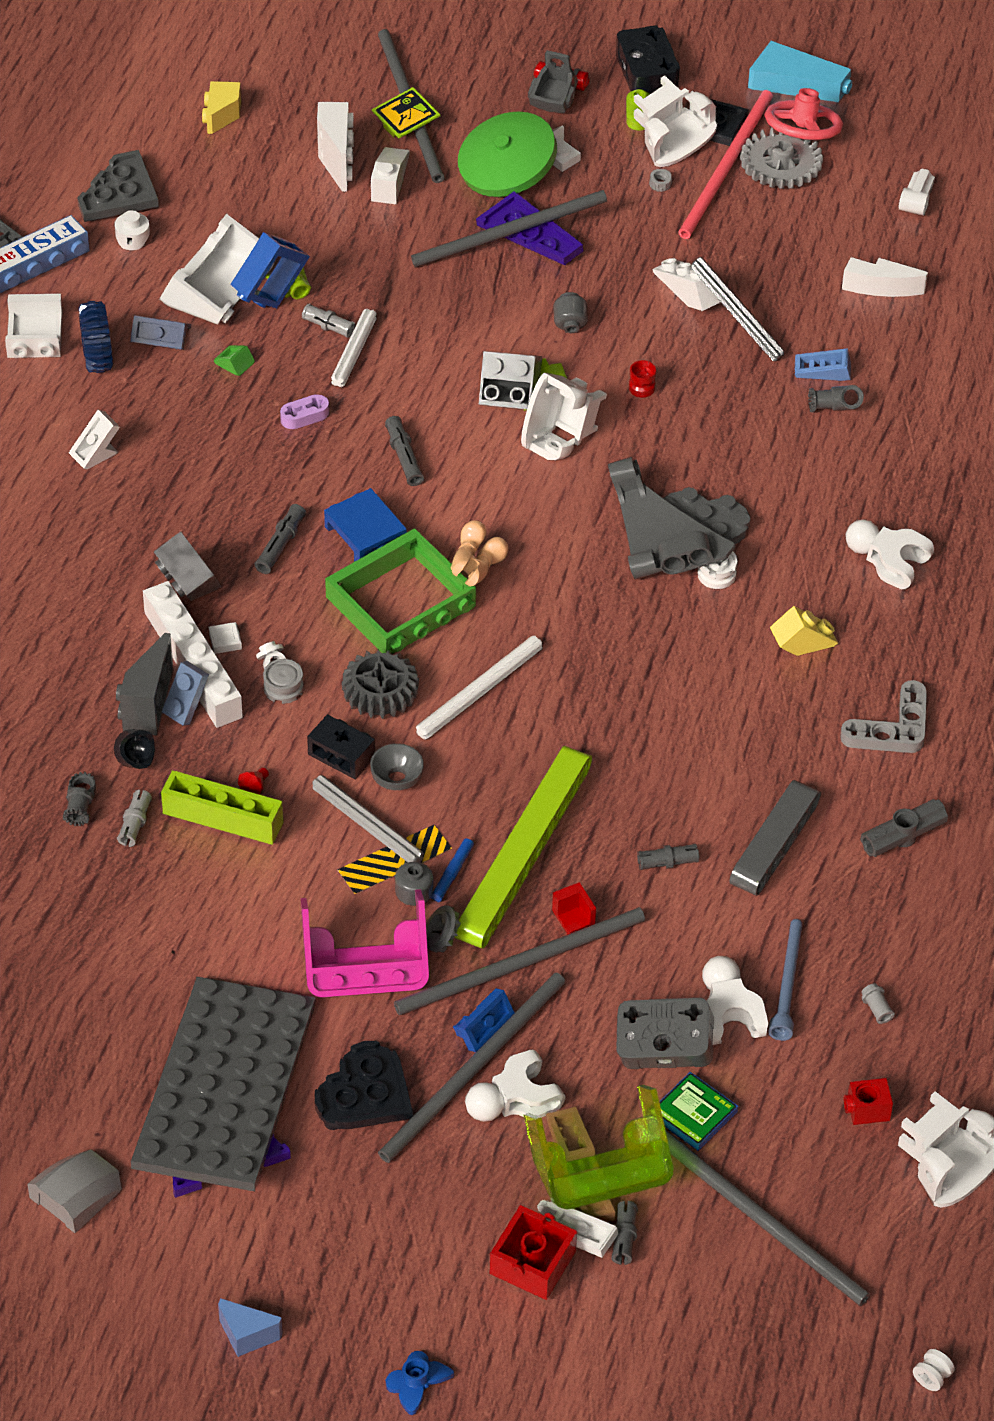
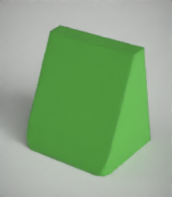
M230 345L213 360L216 365L237 376L243 374L255 362L248 346Z

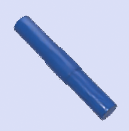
M465 838L432 893L431 898L434 901H442L474 846L472 840Z

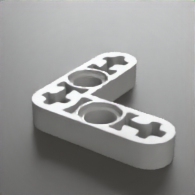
M915 680L905 682L900 691L898 723L849 719L842 724L841 742L847 747L905 753L920 751L925 738L926 687L921 682ZM910 693H915V702H910ZM907 713H915L920 718L917 720H909L904 715ZM867 732H870L869 737H866ZM879 732L887 733L890 736V738L886 740L878 739L875 736V734ZM909 736L914 737V740H909Z

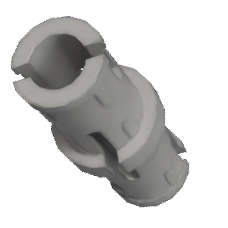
M307 304L303 309L302 319L320 325L321 329L325 331L332 330L350 338L355 329V322L336 316L334 311H325L312 304Z
M140 790L134 792L129 809H126L123 814L124 823L117 837L118 842L123 846L127 845L128 839H130L129 847L134 846L140 828L146 823L147 818L145 814L152 796L145 790H143L141 798H139Z

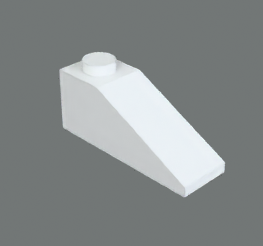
M388 147L383 149L375 162L371 176V201L389 204L397 203L410 150Z

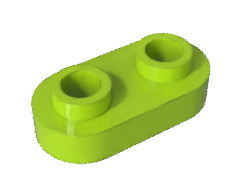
M637 89L629 92L626 97V123L631 129L640 131L645 130V128L634 119V110L637 108L641 110L634 102V96L639 94L644 99L650 94Z

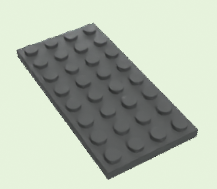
M196 977L131 1159V1169L255 1192L313 1015L315 997Z

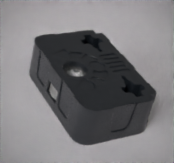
M657 25L621 30L617 33L616 57L630 91L640 89L652 94L663 86L661 84L663 76H666L676 87H679L680 66L663 27L658 28Z

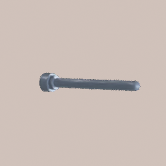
M793 919L790 923L778 1011L769 1023V1035L773 1039L781 1041L789 1040L793 1036L794 1022L789 1014L802 931V922L799 919Z

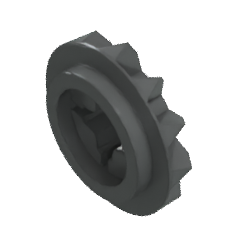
M441 906L429 918L426 924L427 948L435 953L445 952L448 946L453 945L454 937L458 936L456 932L461 923L458 921L459 913L453 907Z

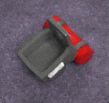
M547 50L545 52V62L539 61L534 69L535 78H533L528 91L530 105L548 112L565 113L567 108H570L575 98V90L584 91L588 87L590 82L589 73L579 68L571 69L569 55ZM552 59H559L564 64H562L561 66L556 65V63L553 62Z

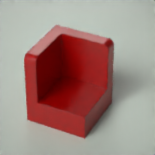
M580 882L553 892L552 911L567 935L595 924L596 907Z

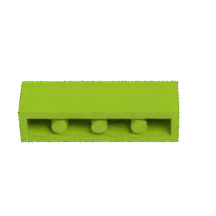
M172 770L161 791L163 814L273 845L283 825L282 801Z

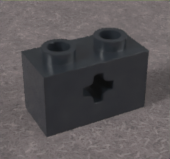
M328 714L307 736L309 756L355 780L370 764L371 758L375 753V739L368 733L360 732L343 720L336 719Z

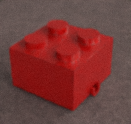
M520 1205L490 1252L489 1274L547 1300L576 1253L577 1230L557 1222L556 1218L550 1213L542 1215Z

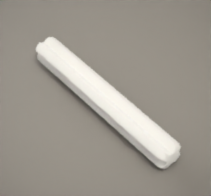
M368 308L363 310L331 377L334 386H345L377 319L374 310H369Z

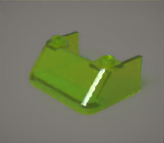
M646 1085L637 1086L644 1117L633 1119L624 1127V1148L569 1162L566 1161L565 1152L559 1144L546 1141L542 1118L531 1113L523 1114L534 1164L554 1205L562 1209H573L662 1186L670 1181L674 1168L656 1088Z

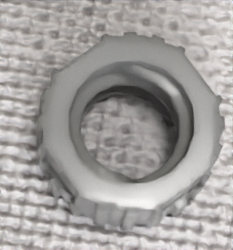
M666 169L653 170L650 174V187L658 192L670 189L672 174Z

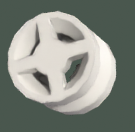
M930 1349L924 1355L923 1363H918L913 1368V1375L923 1387L931 1391H938L943 1386V1379L950 1377L955 1368L952 1361L944 1353L936 1349Z

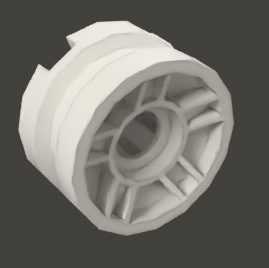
M732 551L725 560L698 567V579L709 588L723 589L729 587L736 578L737 556Z

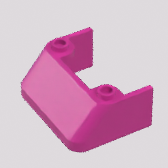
M421 889L415 890L417 919L404 920L396 926L394 930V944L334 949L333 936L328 929L324 927H309L307 898H300L306 979L309 991L317 997L411 991L424 987L429 978L425 903Z

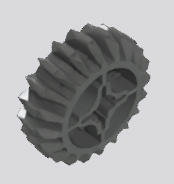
M379 649L374 654L366 651L365 657L357 655L355 661H349L347 669H344L342 681L344 698L346 702H349L351 709H358L360 715L367 712L370 718L374 715H380L382 720L385 714L395 717L396 711L404 713L406 706H412L414 699L418 695L419 678L417 677L415 666L411 665L409 658L403 659L401 653L392 655L390 649L386 653H381Z

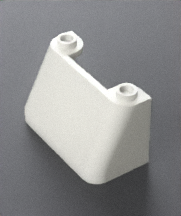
M226 214L219 222L217 230L208 237L206 243L189 263L174 274L159 300L171 308L217 325L221 321L226 323L234 313L232 308L240 299L237 296L238 291L230 284L259 238Z

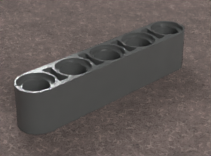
M796 780L789 784L735 865L729 884L756 896L761 893L815 811L821 797V791Z

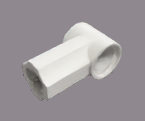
M920 169V171L914 172L908 188H904L902 191L899 210L922 216L925 215L930 192L935 177L929 170Z

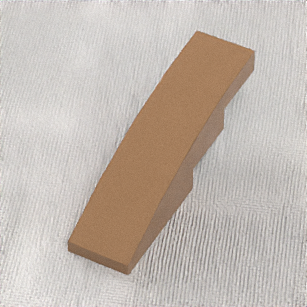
M572 1107L547 1113L546 1119L578 1211L605 1222L615 1221V1210L605 1189V1179L595 1159V1148L577 1108Z

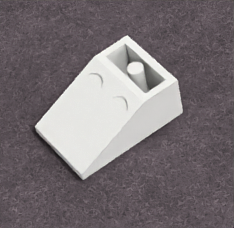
M318 102V157L341 191H347V181H352V166H348V164H353L352 147H354V132L349 130V128H353L354 116L353 113H349L348 102Z

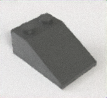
M164 633L125 672L123 683L117 685L116 701H120L118 719L122 720L123 731L140 729L149 731L152 735L157 736L163 714L162 710L174 671L171 633Z

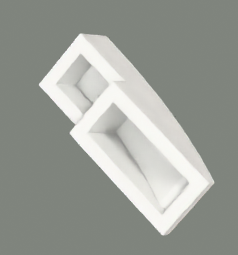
M851 257L844 269L842 289L873 296L898 297L922 295L926 291L928 272L878 258L876 264Z

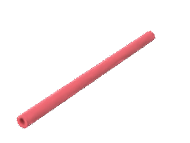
M762 91L681 226L679 235L683 239H689L742 151V146L746 144L747 138L751 136L773 99V94L770 91Z

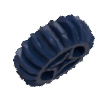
M102 301L82 303L78 311L86 369L89 373H102L111 370L113 358L105 304Z

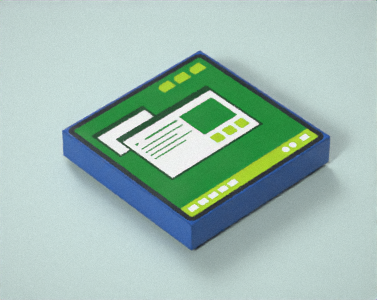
M689 1072L650 1110V1117L699 1151L738 1112V1105Z

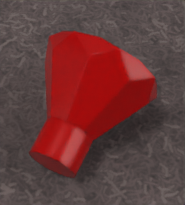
M263 767L256 772L245 771L239 775L238 785L241 790L260 795L264 787V780L269 776V772Z

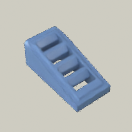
M848 348L796 354L795 377L837 381L851 380V360ZM804 363H808L809 368H804Z

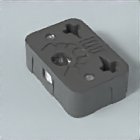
M703 998L624 1001L618 1007L616 1042V1050L623 1065L628 1069L704 1067L709 1065L713 1060L714 1016L711 1008ZM664 1046H670L667 1047L665 1051H660V1049H663Z

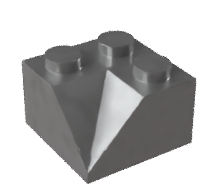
M181 531L154 551L159 558L155 561V564L168 581L174 578L175 581L171 585L180 597L186 594L190 601L221 587L214 574Z

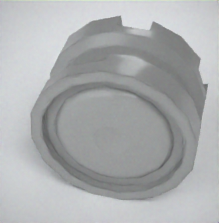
M277 659L265 667L263 672L264 693L268 699L273 702L279 700L282 701V704L296 701V697L302 695L304 690L303 672L298 663L289 659Z

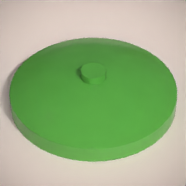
M528 112L500 114L478 125L465 138L458 154L459 171L465 183L479 194L502 197L508 196L514 191L520 193L539 182L551 169L557 155V141L550 125L543 118Z

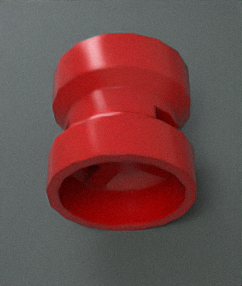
M646 360L634 362L630 366L629 391L636 397H649L655 391L656 367L653 363Z

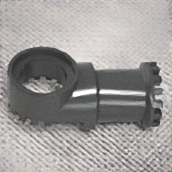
M855 385L831 387L830 390L817 391L814 388H809L808 401H811L808 403L810 412H815L816 409L832 408L833 411L851 410L858 408L864 399L863 391ZM847 390H854L858 395V400L854 405H848L844 401V394Z
M79 772V774H74L69 780L66 796L68 806L63 812L62 817L69 825L74 823V826H77V824L81 826L89 821L88 805L92 803V799L96 794L95 779L90 773L84 772L82 774ZM80 783H86L90 785V789L86 790L85 788L75 786Z

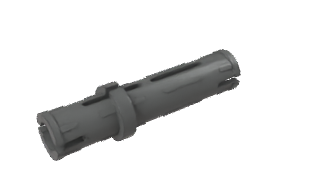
M399 416L389 417L385 421V427L390 435L389 442L391 448L397 453L408 485L417 486L424 481V476L412 450L411 437L405 432Z
M292 504L285 517L276 524L275 533L258 560L254 563L255 568L260 573L269 574L272 567L289 540L296 536L297 527L306 516V510L302 506Z

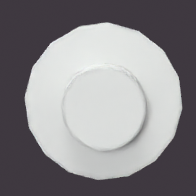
M131 210L116 219L115 235L119 245L126 250H138L145 244L150 235L149 220L146 216Z

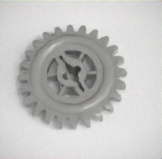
M771 127L769 136L765 135L762 129L760 139L756 133H753L752 141L747 138L746 145L742 146L740 160L742 161L741 166L745 169V173L752 176L754 181L760 180V184H769L771 188L778 186L779 189H784V186H787L791 189L794 188V185L798 187L803 186V182L809 183L812 178L818 176V172L822 169L823 155L822 149L818 148L817 141H814L811 145V140L803 141V139L790 137L780 132L776 135Z

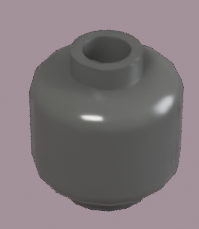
M567 292L555 300L553 304L554 322L559 329L564 330L566 333H576L587 324V303L584 298L577 293Z
M416 861L401 865L395 874V893L397 898L406 905L416 906L415 890L421 889L424 903H426L433 893V873L427 865Z

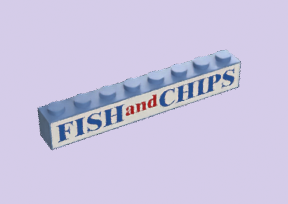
M70 215L1 247L0 293L89 252L88 232Z

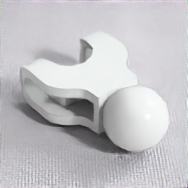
M857 520L846 531L848 547L855 553H868L866 560L875 565L880 579L900 589L908 588L914 580L913 567L904 560L925 563L934 553V545L931 540L912 529L890 530L883 527L879 531L872 521Z
M728 956L711 958L702 970V978L706 987L710 990L707 1002L714 1016L713 1045L722 1043L723 1025L730 1021H739L745 1024L753 1038L766 1036L768 1020L762 998L744 987L740 968L735 960Z
M528 1050L509 1057L503 1072L493 1076L492 1084L484 1082L471 1087L466 1095L465 1104L467 1112L474 1119L483 1122L494 1120L500 1113L504 1117L515 1114L528 1119H539L546 1116L547 1113L559 1110L565 1101V1094L556 1084L540 1086L530 1081V1079L539 1074L542 1058L537 1051Z

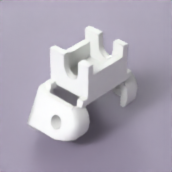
M663 76L661 78V84L663 85L661 88L644 99L639 94L634 96V102L641 108V110L638 108L634 110V119L645 128V144L654 165L658 167L670 166L687 158L704 146L714 136L717 129L715 121L716 106L712 100L699 92L692 91L689 93V90L686 88L680 90L666 76ZM683 97L690 102V109L685 107L682 109Z
M543 373L534 388L527 408L522 429V446L547 460H559L568 457L573 451L574 445L578 446L582 438L597 431L598 426L595 425L600 402L606 399L607 394L601 390L587 393L588 390L585 388H587L588 383L579 378L568 380L560 375ZM558 426L574 435L575 438L566 441L553 434L552 431Z
M934 1092L931 1095L930 1102L935 1106L914 1124L906 1117L902 1121L901 1127L915 1141L903 1133L899 1137L898 1146L920 1162L918 1164V1178L933 1205L942 1208L951 1206L966 1198L993 1173L994 1116L981 1110L972 1109L969 1111L964 1106L959 1110L937 1092ZM963 1117L968 1120L966 1130L959 1127L960 1120Z

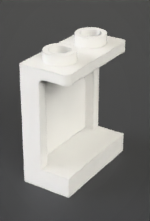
M8 294V335L5 338L7 358L60 357L63 317L61 294Z

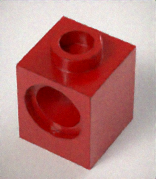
M887 1078L849 1083L848 1094L844 1095L843 1102L846 1114H851L853 1125L890 1121L893 1102Z

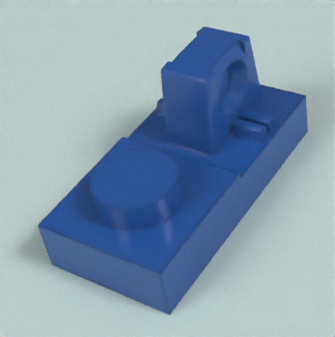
M495 988L469 1016H463L453 1028L456 1035L464 1039L468 1050L477 1052L515 1012L505 991Z

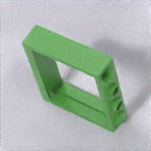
M415 528L325 578L326 598L381 653H386L390 649L392 654L403 650L412 642L424 638L438 627L448 624L457 616L469 612L476 606V587L466 585L467 578L462 573L454 576L451 570L452 564ZM415 557L453 596L387 633L349 594Z

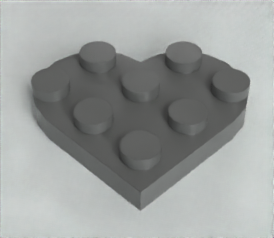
M687 487L682 491L670 493L663 497V499L686 515L735 544L746 537V532L750 527V515L746 508L739 502H736L735 498L731 495H723L718 499L708 501L698 494L696 489Z

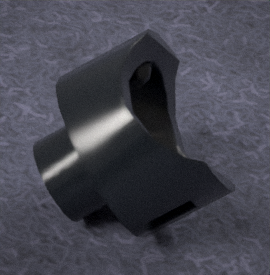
M129 729L120 733L114 744V755L117 761L125 767L136 769L147 768L151 765L155 752L153 735L149 731L140 729Z

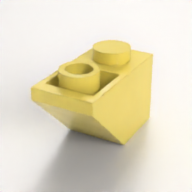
M210 81L209 92L205 91L204 105L207 108H203L202 122L207 123L208 134L215 133L240 117V82Z
M795 606L770 627L780 648L796 656L834 647L838 644L833 634L835 631L834 627L828 620H821L810 611H803Z

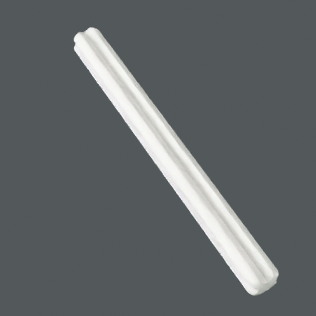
M536 636L529 637L416 726L417 735L424 740L431 737L542 649V641Z

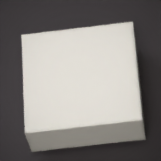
M236 622L209 627L214 654L242 649Z

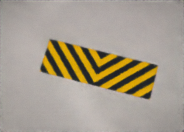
M435 825L406 837L409 842L423 852L421 863L452 849ZM384 847L337 870L354 894L395 876L397 869L407 863V861L390 848Z

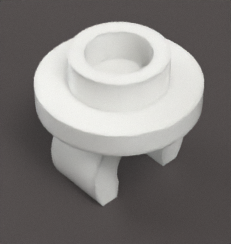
M275 641L259 647L260 652L256 655L258 660L264 659V669L270 663V659H286L280 652L284 649L283 645H276Z

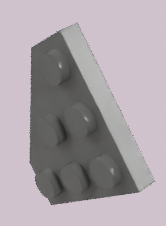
M139 150L114 155L109 160V166L104 171L101 170L90 182L91 187L86 192H82L77 198L78 207L84 222L122 215L131 210L140 211L159 207L158 197Z

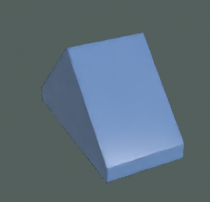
M220 1298L218 1303L219 1321L237 1357L281 1339L282 1317Z

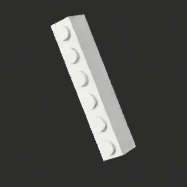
M169 581L143 590L144 612L159 637L164 633H171L172 657L177 666L179 667L183 661H189L209 674L199 701L216 728L243 718L242 700L239 691Z

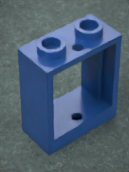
M263 232L230 285L238 291L237 296L248 303L252 300L263 308L267 305L277 309L310 256L295 243ZM277 257H282L261 291L257 290Z

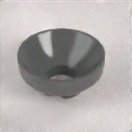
M389 744L378 749L372 756L370 761L371 774L376 783L381 787L389 790L408 789L420 780L423 773V759L420 753L411 746ZM393 772H401L405 775V778L401 781H393L389 778V775Z

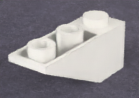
M670 258L662 261L660 266L653 269V273L688 307L704 311L720 303L719 299L691 269L690 263Z

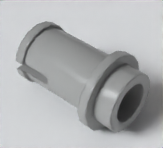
M874 983L862 990V1001L868 1004L878 1024H884L889 1022L895 1016V1013L891 1010L884 997V989Z

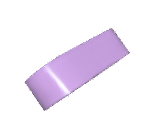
M311 395L287 403L280 410L281 424L288 429H297L322 421L329 415V401L325 396Z

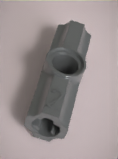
M932 799L912 810L904 808L897 810L891 820L861 834L860 840L865 852L869 856L876 857L897 846H911L914 844L917 836L947 822L948 815L945 806L939 799Z

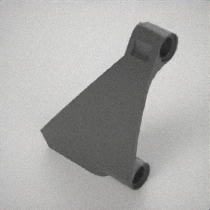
M631 456L608 463L610 476L623 514L631 553L628 556V562L635 580L660 572L671 575L725 560L729 557L736 547L735 543L697 522L643 483L637 459L634 460Z

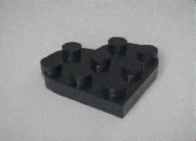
M362 1041L353 1044L350 1047V1051L344 1055L343 1059H340V1071L327 1075L326 1081L319 1085L318 1090H315V1110L319 1118L324 1122V1126L329 1130L354 1129L407 1120L413 1117L401 1061L394 1049L390 1051V1049L380 1046L379 1041Z

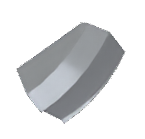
M93 1150L76 1153L56 1162L27 1184L29 1198L46 1208L74 1233L84 1226L122 1189L119 1171Z

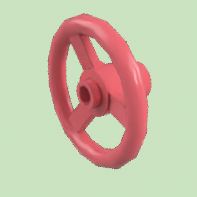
M810 88L800 89L795 100L778 101L768 106L764 114L768 125L776 131L803 140L830 139L840 134L843 128L840 116L830 108L820 105L819 93ZM817 117H826L832 122L833 126L820 130L816 123ZM777 118L792 119L796 122L797 126L807 128V130L792 127Z

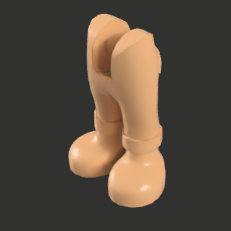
M475 520L466 523L460 535L461 546L457 550L451 565L454 576H457L462 570L469 575L465 582L468 586L480 583L486 577L489 567L492 564L503 561L508 553L507 542L500 537H494L482 546L477 557H475L476 550L486 536L484 524Z

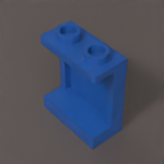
M371 488L324 510L325 528L328 531L335 529L354 551V562L407 533L405 526Z

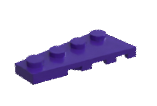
M514 191L476 218L477 226L489 229L539 212V210ZM553 221L503 237L563 265L583 252V244Z

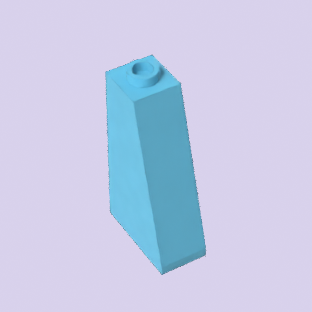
M770 41L749 69L748 88L760 91L768 90L773 93L793 96L799 94V90L802 88H810L819 93L818 97L820 100L839 102L844 94L850 92L853 81L850 80V68Z

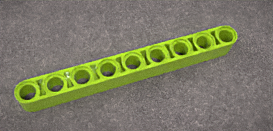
M567 746L561 748L459 919L461 925L457 929L456 933L458 936H455L456 939L481 949L486 947L587 776L592 763L591 755Z

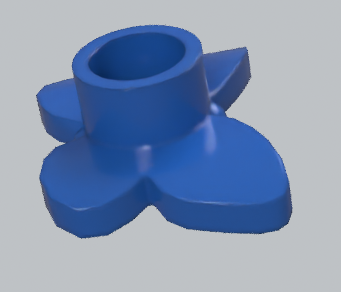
M414 1351L408 1356L402 1370H395L388 1374L385 1380L386 1389L391 1393H399V1400L408 1414L414 1415L422 1403L424 1389H427L429 1385L438 1384L453 1378L454 1371L440 1362H429V1358L424 1352Z

